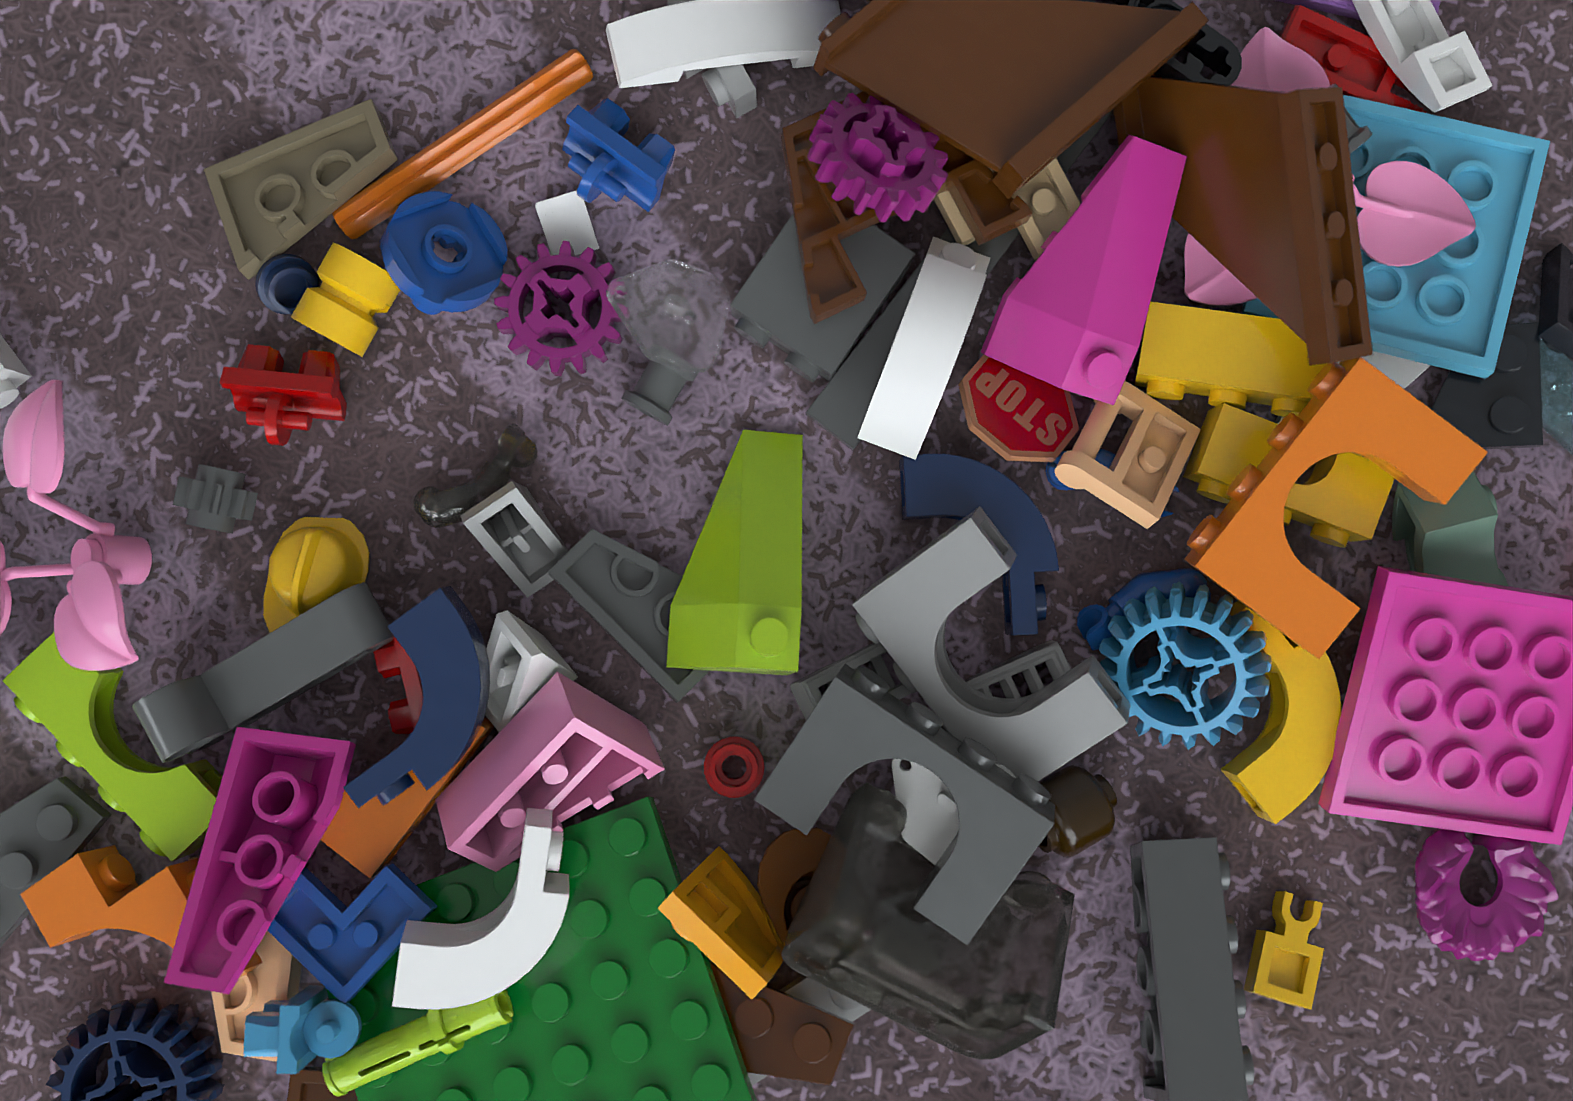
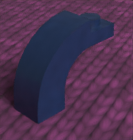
M918 454L915 460L903 455L899 460L902 520L949 518L960 521L980 506L1018 555L1010 570L1002 575L1005 634H1038L1037 621L1046 620L1047 601L1044 585H1035L1034 573L1059 571L1055 544L1048 525L1030 497L1007 476L976 460L949 454Z
M451 586L439 588L387 626L419 672L423 688V703L420 717L410 736L398 748L343 787L358 808L375 796L383 806L415 783L408 773L411 770L426 790L430 789L463 758L480 730L486 713L490 689V668L487 650L473 616Z

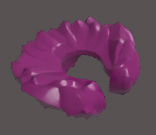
M1437 828L1431 831L1430 836L1422 845V850L1416 856L1414 876L1416 883L1415 903L1417 919L1421 927L1426 931L1430 942L1436 944L1441 951L1452 952L1457 960L1469 958L1471 961L1494 960L1500 952H1513L1515 946L1518 947L1524 944L1531 936H1541L1543 934V915L1547 913L1548 902L1558 900L1559 892L1551 871L1536 857L1534 846L1530 841L1475 834L1471 844L1465 836V832ZM1473 845L1484 846L1488 850L1490 860L1498 876V884L1494 895L1481 905L1469 904L1462 896L1459 885L1461 872L1473 853Z

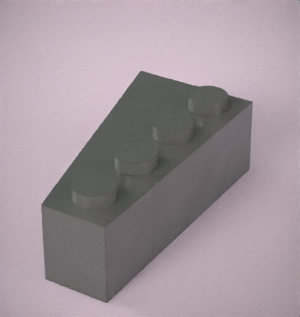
M1217 837L1141 841L1130 846L1134 928L1137 933H1147V946H1139L1137 950V984L1140 986L1143 996L1150 997L1151 1010H1145L1144 1019L1140 1021L1141 1047L1146 1048L1149 1059L1154 1062L1155 1076H1143L1144 1098L1154 1101H1249L1247 1085H1252L1254 1082V1064L1249 1047L1242 1045L1239 1019H1244L1246 1015V998L1241 981L1238 979L1234 980L1231 954L1237 952L1238 933L1234 918L1231 915H1226L1223 890H1228L1230 886V868L1227 856L1224 852H1218Z

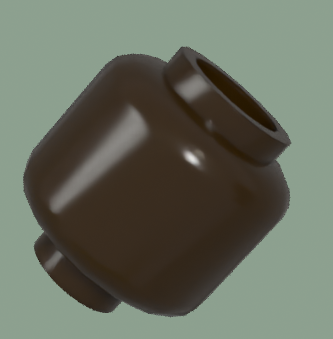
M1071 765L1040 782L1051 794L1049 801L1055 804L1054 825L1038 846L1042 851L1046 853L1053 851L1067 858L1073 857L1113 832L1115 825L1113 808L1117 805V797L1110 783L1102 775L1096 774L1093 776L1084 768Z

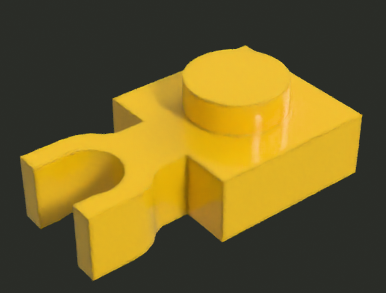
M1276 891L1272 904V916L1276 923L1275 931L1273 933L1265 930H1256L1244 991L1299 1008L1312 1010L1324 948L1308 944L1307 940L1309 932L1319 922L1323 903L1306 900L1303 913L1296 920L1290 912V905L1294 894L1286 891Z

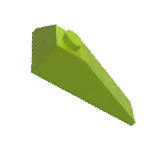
M753 430L742 431L670 605L666 668L790 675L798 672L802 612L803 435Z

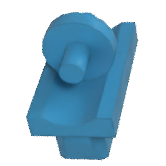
M309 985L289 1000H270L264 1004L263 1012H252L246 1016L244 1056L277 1057L276 1074H297L317 1055L325 1058L340 1057L351 1050L360 1038L362 1029L361 1017L356 1008L348 1002L343 1003L338 999L326 1000L328 994L325 986Z

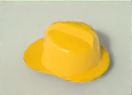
M303 517L296 520L283 532L269 557L268 579L264 593L263 617L270 633L331 596L366 581L370 552L364 535L351 521L345 518Z

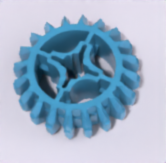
M1180 581L1173 583L1169 599H1166L1155 586L1147 590L1145 595L1146 605L1137 599L1131 598L1126 602L1123 609L1126 617L1119 615L1112 617L1108 629L1113 636L1103 639L1099 647L1100 653L1107 657L1101 660V666L1131 704L1128 718L1134 715L1139 718L1135 728L1138 736L1147 733L1151 727L1160 730L1158 738L1162 747L1170 742L1172 734L1182 735V742L1188 750L1195 746L1197 734L1200 733L1213 746L1220 741L1221 727L1237 735L1243 727L1242 716L1254 718L1260 708V702L1256 697H1264L1269 691L1270 681L1263 674L1271 670L1272 658L1269 654L1259 652L1266 645L1265 633L1263 631H1247L1253 621V615L1250 613V610L1241 611L1233 616L1229 614L1233 605V598L1230 594L1222 596L1217 604L1208 602L1209 587L1206 584L1198 587L1195 598L1185 596V588ZM1184 626L1202 630L1213 637H1195L1188 633ZM1156 630L1160 637L1157 645L1160 654L1151 657L1146 666L1137 668L1134 659V647L1143 637ZM1174 657L1180 659L1182 664L1172 665ZM1234 663L1236 677L1232 684L1217 697L1209 699L1207 694L1209 687L1208 678L1219 674L1221 666ZM1195 666L1193 675L1191 672H1187L1186 667ZM1165 693L1173 695L1174 697L1179 699L1180 702L1169 700L1159 694Z

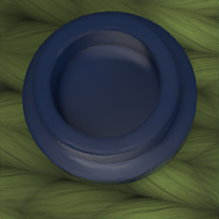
M281 254L270 258L261 266L256 276L255 287L258 297L268 309L279 314L289 315L293 314L306 289L319 287V282L314 268L305 259L293 254Z

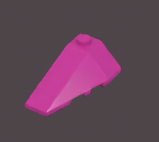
M1128 135L1082 193V203L1059 232L1053 230L1042 244L1041 248L1044 251L1022 279L1016 277L1005 291L980 352L1058 388L1114 405L1140 345L1187 156L1136 136Z

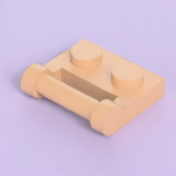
M1124 381L1114 405L1094 399L1095 406L1073 449L1063 453L1055 468V476L1061 483L1070 488L1087 490L1148 529L1160 519L1201 429L1129 382ZM1117 414H1123L1131 419L1132 423L1108 469L1096 461L1095 458Z

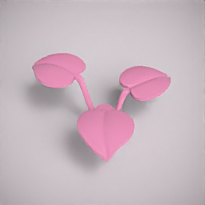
M1268 27L1260 29L1241 52L1242 69L1238 78L1232 84V86L1291 92L1298 89L1327 88L1330 86L1324 69L1312 56L1286 42ZM1392 161L1377 166L1367 178L1365 196L1359 193L1353 183L1356 207L1363 208L1357 216L1360 247L1368 257L1378 263L1402 267L1425 261L1449 245L1470 235L1476 228L1475 220L1468 206L1457 191L1435 172L1417 163ZM1188 233L1184 247V293L1190 300L1211 306H1232L1257 299L1246 286Z
M50 380L21 401L7 421L3 436V462L6 476L13 487H27V497L31 502L92 531L93 534L88 535L85 539L76 541L71 551V563L6 568L5 549L0 541V635L6 629L11 614L12 597L8 581L16 578L73 575L72 580H69L67 583L68 595L59 602L54 616V632L58 651L65 662L78 669L92 671L115 669L129 665L139 659L127 634L119 584L140 585L146 580L152 565L151 548L144 538L114 535L115 525L113 523L99 522L46 494L53 492L57 488L64 465L63 381Z

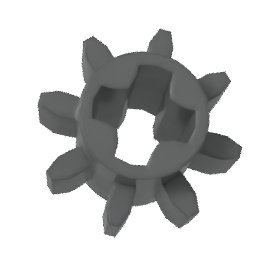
M198 464L195 479L179 476L173 505L188 508L185 521L187 525L233 533L236 518L252 521L258 493L243 490L246 476L244 473Z

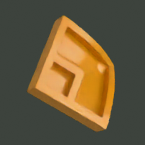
M720 846L674 889L658 907L670 920L672 927L682 938L693 942L751 999L771 980L787 955L762 904L760 895L746 875Z

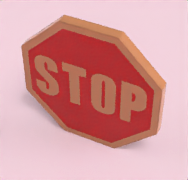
M983 355L958 384L968 429L1006 461L1054 462L1079 430L1070 391L1058 388L986 355Z

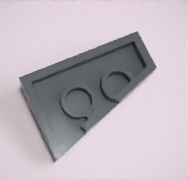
M591 529L548 571V575L676 703L710 671L666 668L670 605L683 576L594 529Z
M66 776L56 778L0 813V948L30 913L20 894L77 853H80L112 815Z

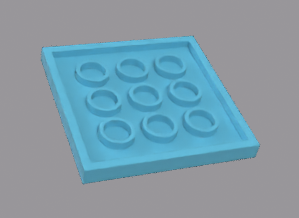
M1343 95L1344 107L1358 126H1368L1372 132V136L1350 154L1352 174L1355 177L1353 183L1361 195L1365 196L1367 178L1377 166L1392 161L1413 162L1430 169L1450 184L1462 197L1476 223V228L1470 235L1449 245L1425 261L1410 266L1395 267L1378 263L1368 257L1361 249L1372 351L1486 379L1495 371L1550 141ZM1356 207L1357 216L1363 208ZM1258 298L1243 304L1241 314L1278 318Z

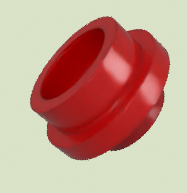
M730 736L717 741L709 749L704 760V775L709 786L715 792L725 797L739 798L750 794L758 787L764 775L765 766L761 751L753 742L743 737ZM737 755L745 761L746 771L742 776L732 778L725 774L723 761L727 757Z

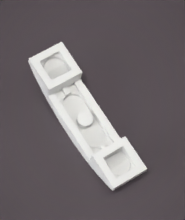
M693 0L645 11L607 24L606 34L619 88L678 82L683 71L785 59H791L793 68L814 66L821 45L818 37L823 29L841 14L837 0Z
M1352 0L1369 36L1389 67L1407 89L1434 113L1482 93L1493 86L1466 32L1463 31L1449 37L1430 0Z

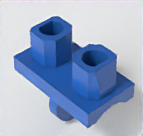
M609 98L604 99L590 111H586L577 105L567 115L566 123L569 125V132L562 149L572 157L568 167L582 177L577 188V196L590 203L602 192L616 202H619L625 195L647 212H650L660 199L665 176L672 165L675 153L674 145L657 133H649L637 147L622 137L628 131L630 118L624 109Z

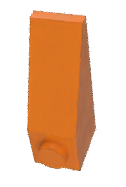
M484 718L475 740L463 758L449 773L428 790H426L412 770L408 773L415 783L384 806L375 796L358 808L344 790L340 808L322 836L321 841L368 878H372L381 872L391 862L435 805V799L452 783L493 730L494 725L488 718Z

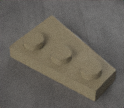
M369 99L205 168L204 172L238 270L248 280L253 278L267 260L285 252L394 164L398 158L380 111L372 99Z

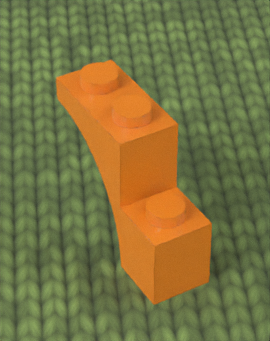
M112 845L77 853L20 895L50 948L89 936L99 929H124L151 936L174 949L199 858L167 866L138 886L135 881V872L132 865L124 856L120 855L116 846ZM256 950L240 977L263 963Z

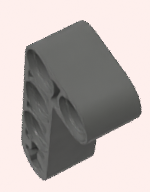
M359 583L331 596L201 675L182 679L153 691L135 702L132 708L162 763L168 762L225 739L223 734L233 729L236 731L237 727H247L390 643L395 636L387 627L389 622L367 583Z

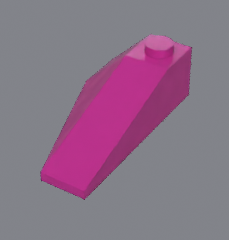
M244 727L236 728L164 983L230 994L340 808L344 793L343 787L346 785L356 744L351 741Z

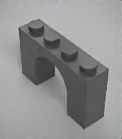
M844 664L754 800L807 835L844 780L863 765L882 759H901L917 763L933 772L943 781L954 798L959 815V830L921 884L913 909L968 945L1054 825L1055 804L1049 801L1051 794L1033 778L1025 774H1019L1017 778H1014L995 765L997 761L996 756L981 743L971 738H965L961 742L941 728L943 721L927 707L917 702H911L908 706L888 693L890 689L889 684L875 672L862 666H858L854 670L847 664Z

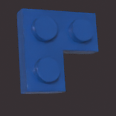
M394 863L385 866L348 907L308 868L304 867L267 931L340 1002L347 1003L361 991L400 948L407 920L424 922L438 906Z

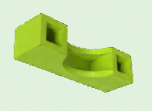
M53 632L2 680L16 695L14 697L16 707L32 721L42 723L58 740L55 745L59 753L71 764L84 768L98 782L97 790L101 798L113 809L127 813L141 828L139 835L151 851L159 856L168 857L172 862L194 853L204 844L223 776L207 759L184 764L179 767H165L150 763L136 755L120 736L114 718V697L124 671L120 667L104 671L82 670L69 665L58 651L55 632Z

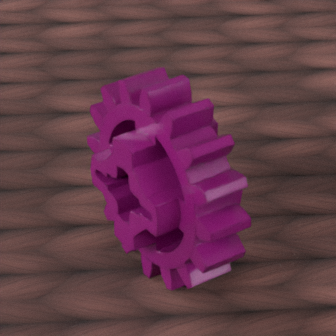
M848 93L843 104L832 100L824 115H820L809 138L813 145L808 153V160L821 164L815 175L818 182H833L836 188L831 196L835 201L842 200L848 196L854 200L855 214L861 215L867 207L875 209L880 222H886L893 210L903 221H908L915 210L924 213L928 209L947 178L948 174L942 168L948 160V155L945 152L933 149L940 137L932 132H923L919 128L920 125L897 112L896 108L882 105L879 100L871 95L866 103L863 104L854 93Z
M569 241L562 242L559 255H551L544 243L538 244L537 254L539 260L531 263L520 254L516 257L518 266L522 270L519 276L502 274L500 278L511 291L509 296L494 298L495 306L509 313L508 317L496 323L497 328L502 334L516 333V336L507 347L516 356L529 349L527 364L532 369L537 371L545 360H549L551 372L555 376L561 377L565 369V363L572 362L576 370L580 374H584L587 368L585 358L593 355L597 360L604 363L608 358L602 345L606 341L621 344L623 338L613 328L614 322L628 321L629 313L627 309L615 305L614 302L627 296L623 284L607 285L616 272L609 262L594 268L597 255L590 247H587L580 257L577 258ZM561 271L577 273L570 280L555 279L548 276L551 273ZM531 289L534 292L533 309L524 317V302ZM547 291H550L557 299L560 298L566 304L569 303L570 309L573 312L572 316L579 324L578 327H573L567 319L563 320L561 316L555 315V311L551 306L552 302L546 295ZM601 296V316L594 330L589 324L590 307ZM554 337L572 338L577 344L565 348H554L543 343L547 344Z

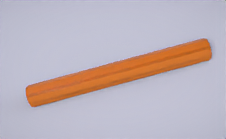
M577 49L569 50L351 197L332 213L335 222L350 239L359 238L393 215L403 201L413 195L427 192L589 83L593 78V73L588 62Z

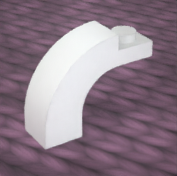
M933 236L857 438L916 460L968 330L987 276L985 273L990 257L976 253L963 244L950 243Z
M527 808L517 878L509 895L494 911L480 919L461 924L407 920L400 943L393 1007L445 1009L472 1004L505 990L522 978L543 957L561 926L569 899V874L546 872V870L559 871L563 844V832L552 831L553 810Z

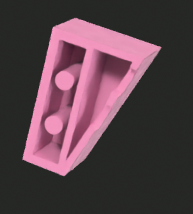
M556 672L435 799L447 849L497 872L520 858L527 808L553 810L552 831L562 832L564 830L561 822L591 804L597 810L614 800L611 792L642 773H644L647 779H650L665 768L647 727L640 720Z

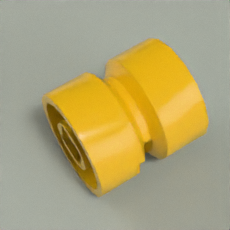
M333 242L317 270V274L322 281L320 288L306 289L291 318L363 357L379 329L373 316L375 313H387L400 289L386 270Z

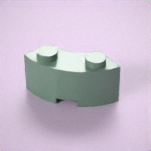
M1472 471L1445 505L1424 501L1403 484L1398 483L1393 502L1392 534L1394 541L1405 539L1406 555L1411 571L1508 586L1504 574L1498 568L1495 556L1494 529L1498 517L1497 503L1490 488L1486 485H1481L1474 471Z

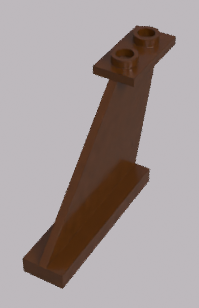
M865 0L868 4L852 18L847 12H843L823 29L818 37L821 45L813 68L821 77L828 71L833 72L885 105L896 108V111L996 171L997 174L992 181L1009 199L1181 51L1209 20L1193 1L1182 11L1077 0Z
M1155 74L1150 76L1113 108L1119 146L1128 135H1133L1187 156L1172 218L1306 343L1309 366L1373 355L1342 87L1298 89L1291 92H1281L1161 77V74Z

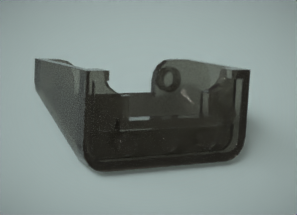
M865 782L848 798L791 921L781 951L784 962L798 973L956 1053L980 1060L999 1058L1054 1029L1075 894L1051 882L1044 874L1034 871L1021 872L1016 876L968 945L964 944L913 909L919 888L935 865L910 846L902 837L901 833L907 821V809L897 800L893 793Z

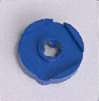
M441 191L419 193L403 201L386 227L379 246L384 265L393 282L403 293L411 298L413 305L418 310L430 315L439 314L442 311L451 313L464 312L485 303L498 287L503 274V266L507 261L506 241L492 217L474 203H471L469 208L460 203L449 201L453 194ZM438 241L444 249L453 247L458 254L452 262L444 261L434 253V242Z

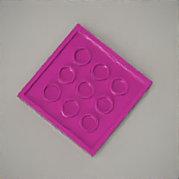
M1378 566L1336 731L1333 758L1326 771L1318 804L1331 814L1562 845L1573 807V596Z

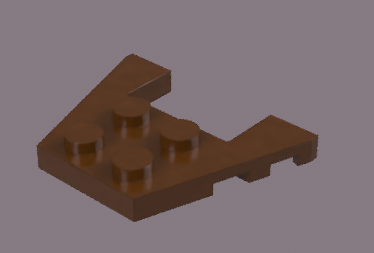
M864 91L856 94L863 104L866 103L870 96ZM827 108L784 127L781 135L809 314L814 324L864 301L867 291L840 241L880 222L875 209L867 207L861 215L855 214L854 200L847 196L842 200L835 201L831 197L836 188L833 182H818L815 178L821 164L808 160V153L813 145L809 138L820 115H824ZM922 126L919 127L923 132H930ZM939 138L933 149L947 153L948 160L942 170L948 175L936 195L944 191L950 192L978 245L1028 222L1033 213L1018 195L1014 199L1012 197L1007 199L993 183L994 173L986 165L976 159L972 160L966 153ZM893 210L889 217L896 215V212Z

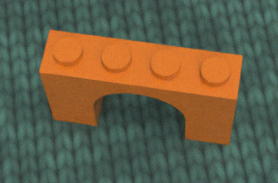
M1362 357L1341 361L1339 364L1337 362L1329 363L1316 375L1308 387V392L1313 395L1311 400L1298 416L1291 412L1275 427L1267 440L1272 449L1257 468L1249 464L1237 475L1226 493L1232 499L1217 518L1208 515L1195 528L1187 541V545L1192 550L1184 558L1185 561L1318 659L1322 657L1361 608L1306 568L1291 550L1285 535L1283 518L1288 494L1296 480L1311 465L1326 457L1339 453L1353 452L1375 463L1424 501L1445 505L1488 453Z

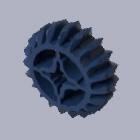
M146 998L137 1003L136 1007L131 1000H122L114 1004L111 1010L101 1008L89 1015L86 1025L81 1024L71 1030L66 1037L69 1045L58 1050L52 1059L61 1069L50 1075L45 1085L61 1092V1095L51 1101H162V1095L173 1086H177V1101H211L222 1094L225 1084L208 1077L222 1068L224 1059L205 1058L203 1052L213 1045L215 1036H204L197 1041L191 1033L197 1028L199 1017H190L182 1024H178L176 1021L179 1014V1004H169L158 1012L155 998ZM110 1042L112 1057L107 1060L108 1077L104 1081L96 1083V1070L99 1058L104 1048ZM152 1048L159 1052L165 1060L159 1059L153 1053ZM129 1077H132L130 1084L118 1086ZM135 1080L140 1084V1087L136 1090L131 1085ZM153 1084L143 1093H140L142 1086Z

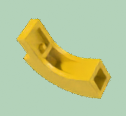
M1237 601L1232 605L1229 614L1233 616L1241 611L1250 609L1240 601ZM1250 610V613L1253 615V621L1247 631H1263L1265 633L1266 645L1259 652L1269 654L1272 658L1271 670L1265 673L1266 678L1270 681V711L1264 729L1257 739L1222 767L1221 771L1258 817L1277 824L1308 798L1318 786L1331 763L1336 731L1341 715L1340 691L1336 674L1326 652L1320 659L1314 657L1289 638L1286 639L1280 631Z

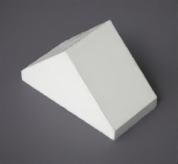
M509 611L496 614L486 648L490 668V689L485 715L497 731L500 732L556 672L572 681L578 676L541 633Z

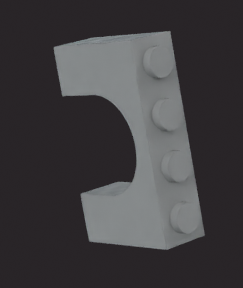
M979 506L864 590L852 606L858 612L856 614V621L862 632L873 643H881L895 661L893 668L900 682L910 692H919L932 711L943 721L941 727L943 730L961 742L965 738H971L981 743L996 756L997 761L995 764L1005 766L1016 778L1019 774H1025L1038 782L1126 725L1131 704L1094 655L1043 689L1016 699L987 696L978 690H974L958 675L949 660L945 646V627L949 614L964 601L1010 570L1018 556Z

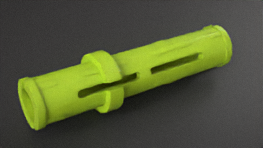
M503 990L489 998L455 1008L428 1009V1014L358 1044L340 1057L325 1058L326 1062L322 1065L325 1083L331 1093L339 1097L359 1086L398 1071L440 1051L445 1054L456 1052L463 1048L465 1040L512 1021L513 1007L507 991Z

